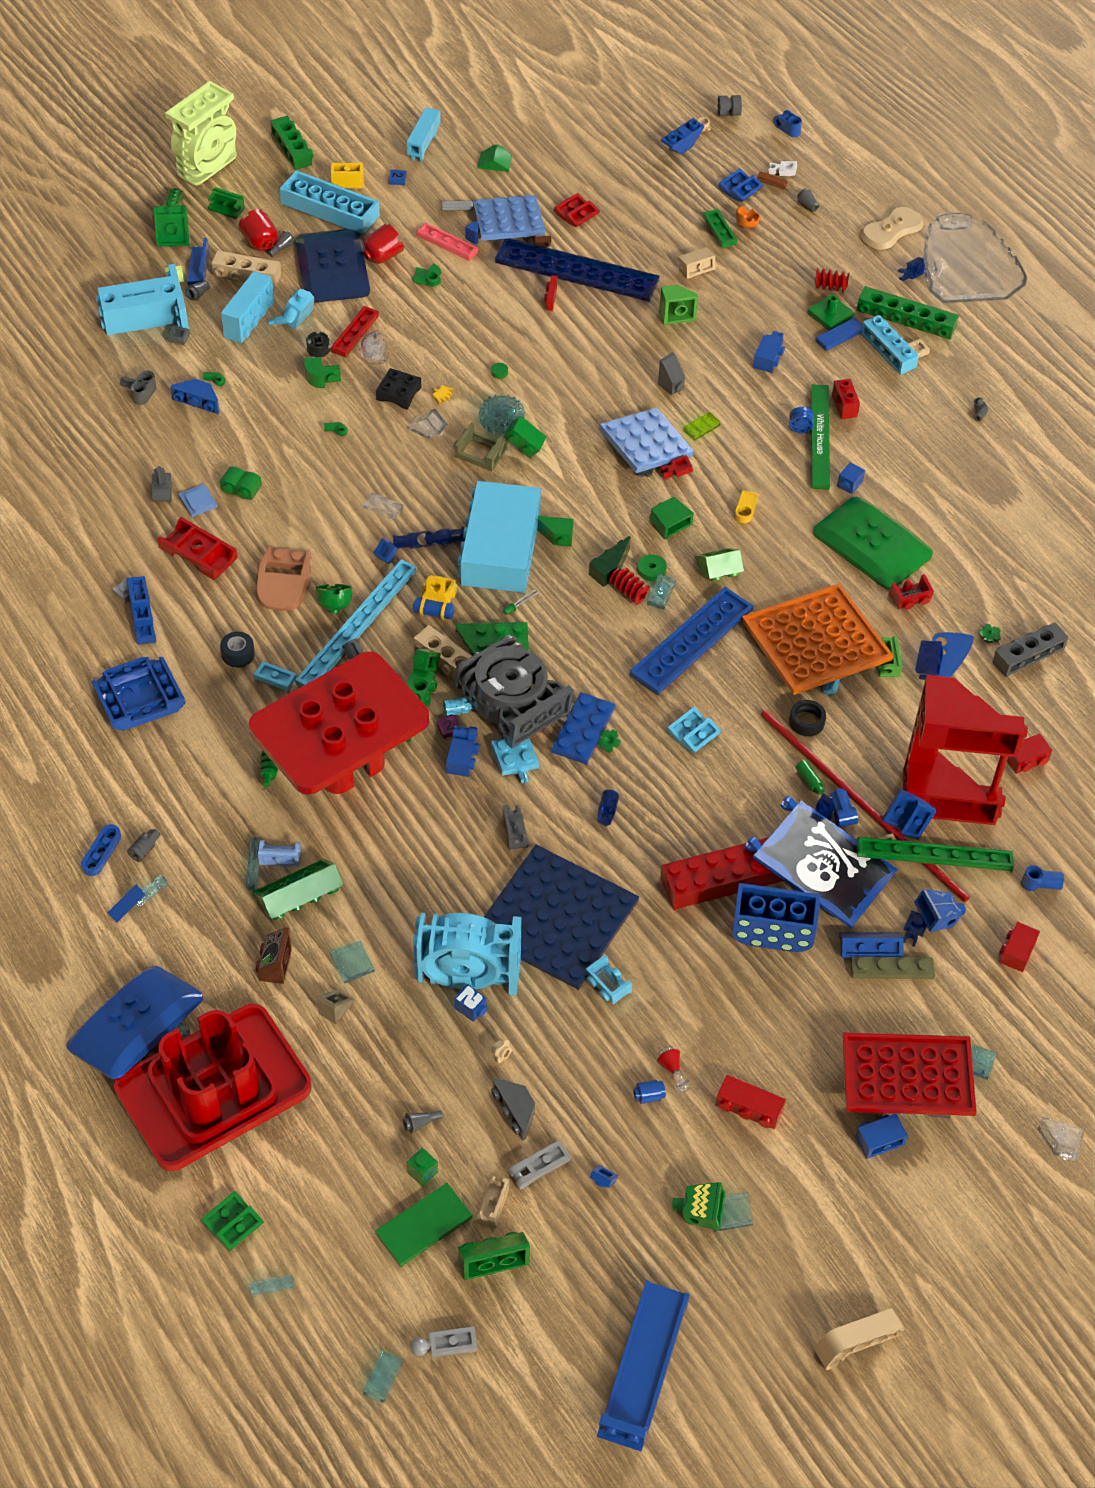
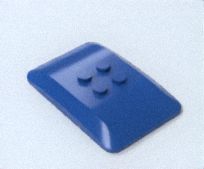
M151 966L108 999L68 1040L67 1049L70 1053L111 1079L121 1078L203 1001V995L200 990L163 968Z

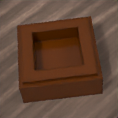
M551 235L535 237L533 242L534 248L550 247Z

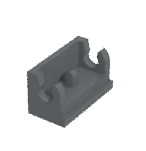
M503 805V821L509 850L529 847L520 806L516 805V810L510 811L508 805Z

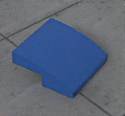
M739 168L719 182L717 187L733 199L743 202L764 185L754 175L749 177Z
M899 789L883 816V822L901 828L902 834L919 840L936 813V809L919 797Z

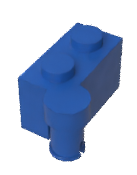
M454 726L453 738L446 761L447 774L469 777L471 770L475 769L476 759L474 756L475 754L478 755L480 743H477V727L470 726V728Z

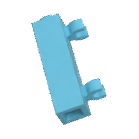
M425 107L407 140V155H411L412 160L415 157H419L420 162L423 161L424 153L431 140L435 138L441 123L440 110Z

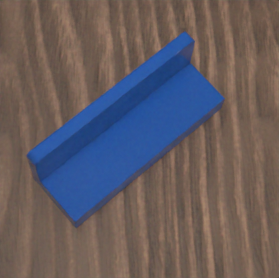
M207 238L203 240V247H192L187 278L188 285L205 280L209 257Z
M839 932L842 958H852V956L903 957V937L899 932Z

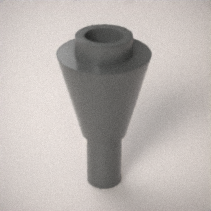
M283 231L274 247L268 251V254L273 257L278 251L294 244L293 235L290 232Z
M442 1111L406 1113L405 1118H403V1126L406 1131L409 1130L412 1134L431 1121L442 1119Z

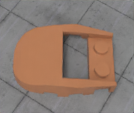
M269 545L260 562L256 597L261 606L267 609L287 611L293 610L303 603L306 596L305 592L311 583L310 559H312L310 549H307V551L276 549ZM267 566L302 570L301 575L265 572Z

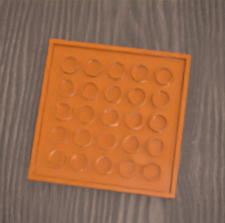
M840 583L742 616L743 624L793 695L893 660L891 651Z

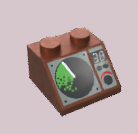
M288 927L266 935L265 943H261L260 955L262 956L261 960H257L255 969L256 973L259 974L260 981L284 984L292 951Z

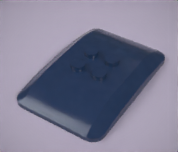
M345 229L300 234L295 238L303 289L309 291L314 296V303L363 298L370 294L360 234L357 231Z

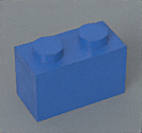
M897 1114L891 1116L884 1115L872 1123L865 1122L861 1124L857 1129L855 1138L866 1159L904 1146L908 1134Z

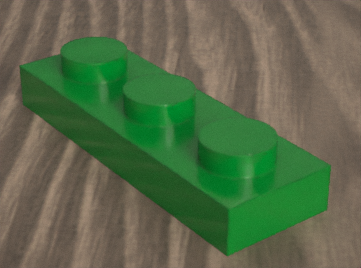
M718 209L703 213V219L722 248L737 245V238Z

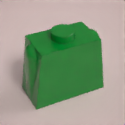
M672 497L651 508L649 519L665 540L693 524L694 512L678 499Z

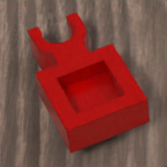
M685 455L672 460L671 465L661 466L660 470L663 473L664 479H667L673 474L679 477L693 472V467L688 456Z

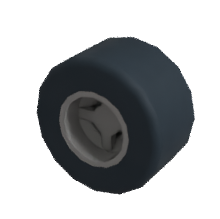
M235 631L225 635L221 640V655L227 665L237 668L244 667L254 659V643L249 634Z

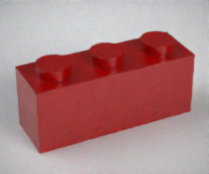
M726 1075L717 1094L715 1105L723 1111H731L745 1120L750 1119L759 1123L764 1128L775 1130L784 1110L786 1099Z

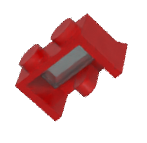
M923 574L919 583L913 584L909 579L904 582L903 588L900 589L896 583H892L888 595L892 596L898 609L904 608L908 610L915 604L921 603V605L929 603L934 590L926 575Z

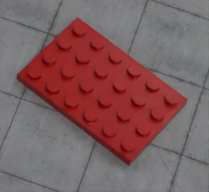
M843 1032L846 1112L976 1116L970 1036Z

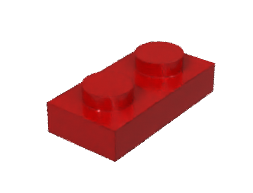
M551 275L550 282L546 284V292L548 293L544 295V303H547V310L549 311L554 309L558 276Z

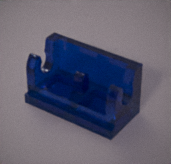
M921 640L915 668L916 673L939 676L943 658L941 641ZM919 675V679L925 680L926 675Z

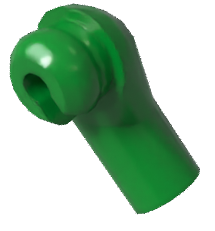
M203 372V381H213L217 386L225 384L226 380L221 373Z
M341 422L324 423L325 432L334 431L339 436H345L348 432L347 427Z

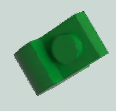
M321 357L304 359L306 379L310 385L316 388H325V383L341 382L340 365L322 366Z

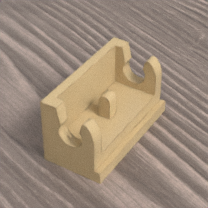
M707 247L678 256V261L682 264V267H679V269L687 279L716 269L715 254Z
M495 1176L490 1177L474 1222L496 1228L509 1192V1179L503 1178L502 1182H498L495 1180Z

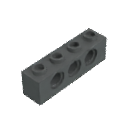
M1055 622L1050 625H1044L1041 629L1030 632L1021 639H1015L1010 644L999 647L995 651L993 663L1007 677L1065 649L1069 637Z

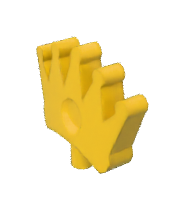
M441 385L439 390L434 388L433 398L439 404H441V401L446 402V399L450 400L453 388Z

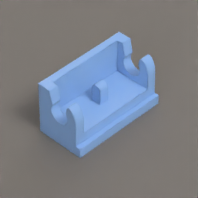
M260 840L258 850L259 865L299 867L301 855L300 842H296L295 846L266 845L264 840Z

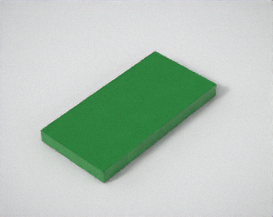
M445 1183L375 1230V1234L398 1265L402 1267L471 1220L473 1215L450 1185Z

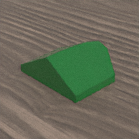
M498 144L492 145L481 152L478 169L509 172L512 155L503 146Z

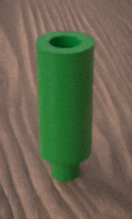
M807 760L800 761L795 767L812 792H817L818 795L823 794L825 790L819 776Z

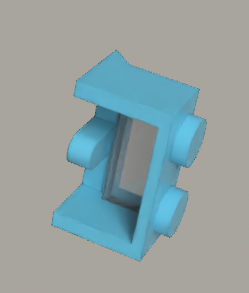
M606 954L586 968L587 982L591 987L594 988L596 986L600 990L599 994L605 1002L610 1001L612 1004H615L625 995L632 993L631 982L629 980L623 981L618 968L612 969Z

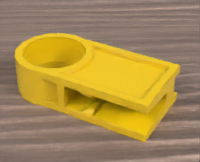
M742 490L735 510V519L738 522L748 523L752 520L759 494ZM739 512H747V513H749L750 515H748V516H741V515L738 514V513H739Z

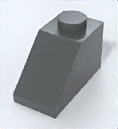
M672 352L660 360L658 385L670 395H673L684 388L685 374L675 354Z

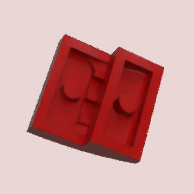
M579 193L558 204L553 210L559 217L574 227L581 225L600 212L590 200L586 202Z

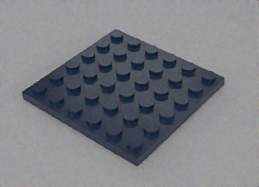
M536 844L484 918L496 924L512 925L513 916L521 917V960L579 990L587 977L586 968L601 958L638 903L639 896Z

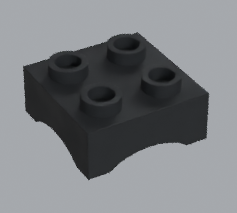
M390 368L376 389V400L392 402L408 410L413 397L421 389V377Z

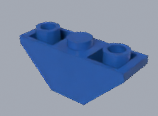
M692 118L663 137L661 142L683 154L693 147L704 129V125Z
M192 379L170 387L173 400L219 414L218 399L211 383Z

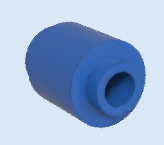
M651 1080L637 1083L636 1088H633V1094L636 1101L639 1100L640 1104L661 1101V1098L666 1097V1090L663 1081Z

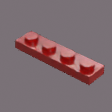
M364 306L331 346V352L346 358L379 317V311Z

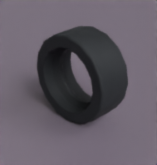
M802 700L793 705L790 711L789 723L794 732L802 736H815L823 730L826 721V711L821 704L813 700ZM802 712H809L816 715L819 721L814 724H805L797 719V715Z

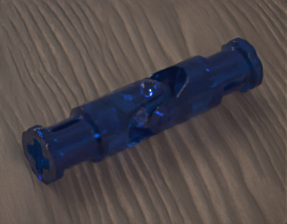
M464 526L451 530L444 528L434 533H431L433 531H419L402 536L394 534L393 545L398 549L406 547L414 549L434 545L433 543L447 545L451 544V542L465 541L463 538ZM425 533L426 545L419 544L417 540L418 536Z

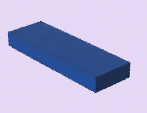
M853 318L817 336L815 342L827 351L860 334L862 324L856 318Z

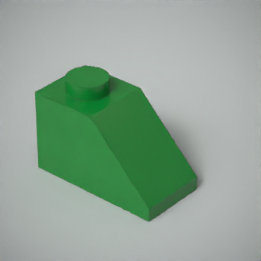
M538 516L537 530L553 545L571 547L574 519Z

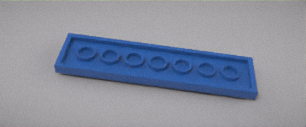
M724 587L630 670L629 675L656 695H659L742 620V616L753 611V605L727 587Z

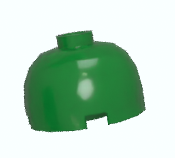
M329 584L316 586V600L323 609L329 610V613H340V610L348 607L352 600V587L346 584H335V586H329Z

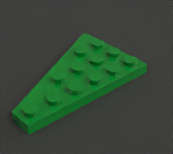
M527 622L456 624V632L459 633L472 656L477 652L483 651L490 644L500 641L505 635H514L516 642H521L524 649L529 650Z

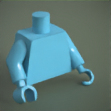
M304 289L295 290L294 294L290 296L291 299L287 302L283 316H277L274 320L270 319L267 324H287L295 330L312 313L314 296Z

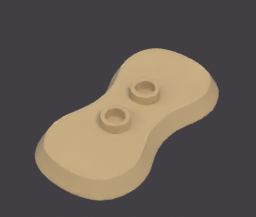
M899 207L893 210L886 219L865 226L860 232V237L868 246L877 250H885L891 248L902 236L920 231L924 226V222L921 216L913 209Z

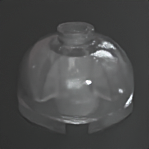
M378 330L366 334L361 341V348L359 349L361 358H365L372 365H382L389 362V354L385 356L387 346L382 334L378 333Z

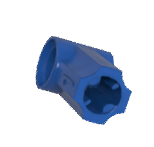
M841 788L830 793L836 825L843 827L858 824L857 810L855 807H852L847 791Z
M1031 865L1027 867L1021 880V885L1028 891H1034L1037 888L1062 890L1064 874L1062 872L1045 871L1038 866Z

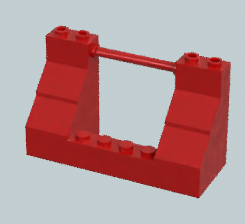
M926 675L903 767V790L919 797L934 807L936 813L932 819L996 825L997 819L1002 816V807L1005 806L1006 796L1002 795V787H999L1008 756L1017 757L1019 749H1023L1024 738L1027 737L1028 726L1024 725V717L999 714L980 696H975L954 677ZM938 749L1000 755L991 786L978 785L960 767L954 766Z

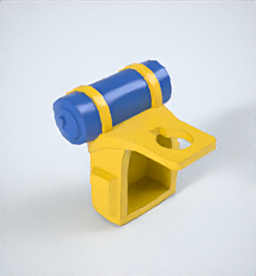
M430 575L423 584L422 597H417L414 601V613H420L421 616H434L442 620H451L455 609L450 601L457 592L456 581L446 577Z

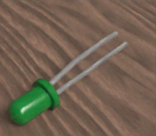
M535 590L526 594L515 604L510 603L508 607L503 609V613L508 615L512 611H516V607L538 594L539 591L517 606L515 605Z

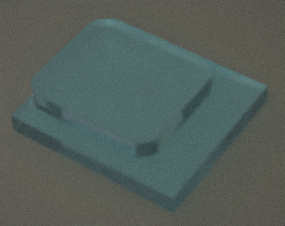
M361 941L330 952L344 983L375 972Z
M748 1192L725 1195L720 1230H714V1232L753 1225Z

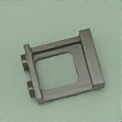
M471 423L468 428L464 429L460 439H457L454 443L455 457L493 471L508 450V440L504 435H501L496 440L474 431V423ZM471 441L491 448L483 459L463 451Z

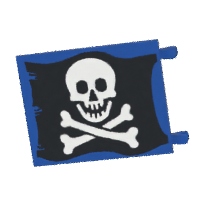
M786 796L781 803V807L784 810L791 811V813L762 846L755 837H750L745 848L748 851L755 852L753 858L798 891L820 894L819 906L852 928L898 869L884 859L857 857L855 838L803 801H800L797 805L791 796Z

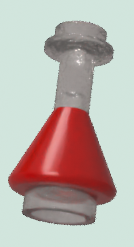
M673 1046L661 1049L658 1052L657 1063L673 1074L677 1082L675 1085L676 1091H679V1093L688 1091L691 1082L690 1080H684L681 1074L680 1051L674 1049Z

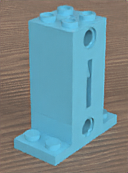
M175 264L168 265L169 272H166L167 277L98 288L99 295H96L97 305H101L98 307L100 318L103 317V319H100L102 329H106L107 335L173 324L189 329L186 307Z

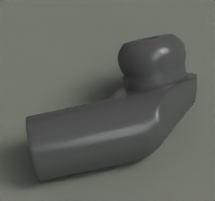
M978 397L974 400V407L977 411L974 419L981 421L988 412V407L983 399Z

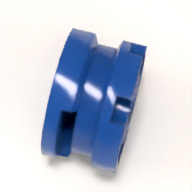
M807 407L794 408L789 416L791 430L796 433L809 432L814 425L812 410Z

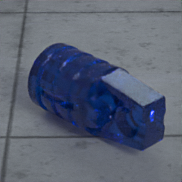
M604 790L602 792L597 821L604 826L611 824L616 813L619 794L616 791Z
M823 793L815 808V811L831 821L834 808L833 798Z

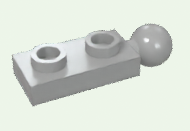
M474 1326L430 1332V1341L418 1337L410 1344L411 1352L414 1355L422 1356L428 1350H431L432 1358L477 1352Z

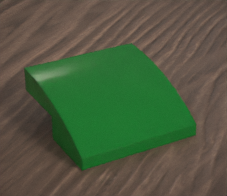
M236 1191L232 1192L200 1220L211 1234L229 1251L233 1250L264 1223L255 1210L248 1206Z

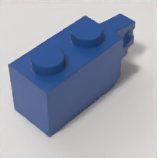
M774 331L772 335L763 336L754 356L753 368L772 373L774 368L778 367L780 356H783L785 346H783L784 333Z

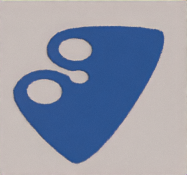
M952 632L935 634L932 638L933 645L940 650H945L946 654L943 655L936 649H926L921 654V660L932 675L951 677L966 658L973 644L974 637L968 634ZM944 637L948 640V643L945 646H940L937 644L936 639ZM933 652L937 655V659L929 661L925 655Z

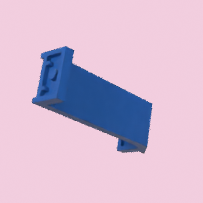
M646 1280L605 1414H602L600 1418L598 1438L642 1451L684 1312L689 1303V1293H682Z

